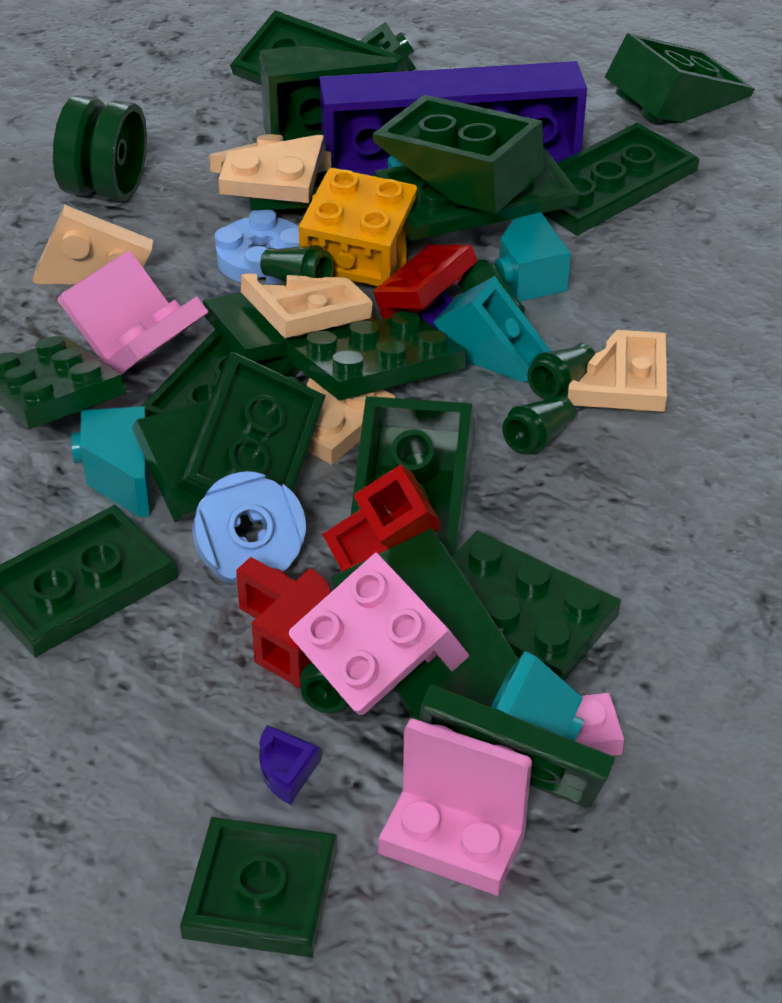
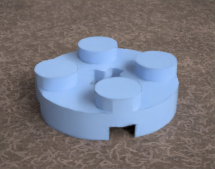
M270 209L254 210L249 214V218L237 220L226 227L218 229L214 234L218 268L224 275L240 283L241 275L248 273L257 274V278L266 277V284L282 282L277 278L263 275L260 268L261 256L267 248L299 247L298 226L288 220L276 218V213Z
M248 471L238 472L218 480L208 490L196 509L192 525L195 548L204 564L223 582L237 583L236 569L250 557L271 568H277L285 572L299 554L300 547L304 541L306 520L298 498L284 484L280 486L275 481L266 479L264 474ZM248 515L251 522L261 521L264 530L258 532L256 542H248L245 537H238L235 529L240 525V516Z

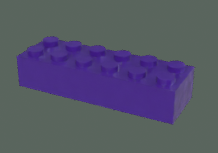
M577 61L319 77L321 135H324V150L331 152V166H335L340 170H349L355 173L374 176L375 171L387 169L388 158L391 155L374 143L373 133L423 95L542 121L543 147L556 163L582 151L587 86Z

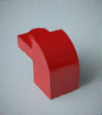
M400 464L355 493L353 496L361 509L322 535L343 572L369 559L375 552L379 554L428 529L433 528L437 534L440 528V520L413 473Z
M250 557L236 569L239 609L256 618L251 623L254 662L301 688V672L311 660L289 636V630L328 596L331 590L325 579L311 568L294 581L283 571L271 568Z

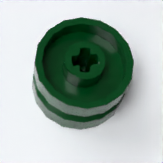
M80 95L70 97L62 107L53 140V168L59 188L66 193L89 196L96 191L97 195L103 199L122 202L131 199L138 189L143 175L147 153V128L142 108L136 103L114 100L105 106L104 102L98 98Z

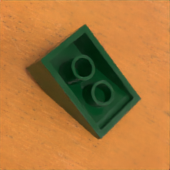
M631 33L626 34L605 75V78L617 87L615 92L618 96L629 102L638 103L643 107L641 113L645 117L660 124L665 119L676 122L688 121L752 96L755 90L754 87L703 50Z
M308 46L259 50L263 125L266 135L283 136V141L321 135L319 77L396 72L395 59Z
M423 95L373 133L375 144L455 204L474 208L480 213L496 214L544 172L542 121Z
M366 396L353 495L400 464L413 473L438 516L440 528L436 535L451 557L458 551L471 474L476 428L472 403ZM354 496L350 516L361 509Z

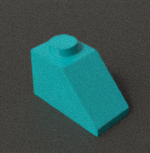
M541 212L514 219L500 238L499 258H496L494 263L500 267L517 299L521 302L568 291L571 252Z
M495 276L456 296L433 322L440 331L446 333L449 338L467 349L466 362L523 383L528 381V369L532 365L534 358L541 353L551 351Z
M145 406L81 410V432H72L71 447L74 464L83 463L86 485L136 516L150 517V467L132 430V426L137 419L146 417Z
M526 651L507 673L491 705L493 709L574 741L584 723L583 719L575 715L583 698L539 658Z

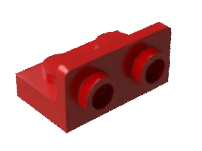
M472 244L427 245L373 290L382 318H390L393 313L400 311L418 314L420 311L431 307L438 295L448 287L460 282L462 275L477 262Z

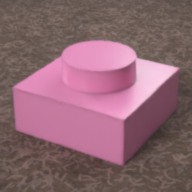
M610 693L581 696L583 700L575 715L583 719L584 723L575 741L611 756L622 755L624 737Z

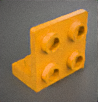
M328 169L298 227L299 247L319 245L324 251L329 252L334 261L333 277L349 278L351 281L374 286L381 285L396 272V240L417 197V186L393 179L355 173L349 170Z

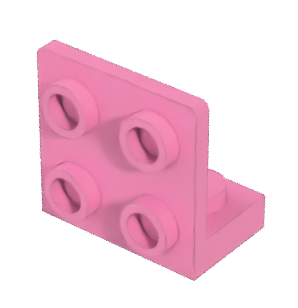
M130 251L125 252L67 289L57 299L101 361L121 375L177 337L208 313V310L197 296L183 306H180L176 299L168 303Z
M377 552L289 630V636L358 715H364L424 660L429 663L438 656L450 671L453 672L469 657V654L451 631Z
M410 719L404 729L403 791L378 838V854L499 896L525 837L532 767L531 758L516 753L509 747L492 745L456 733L442 725H431L416 719Z

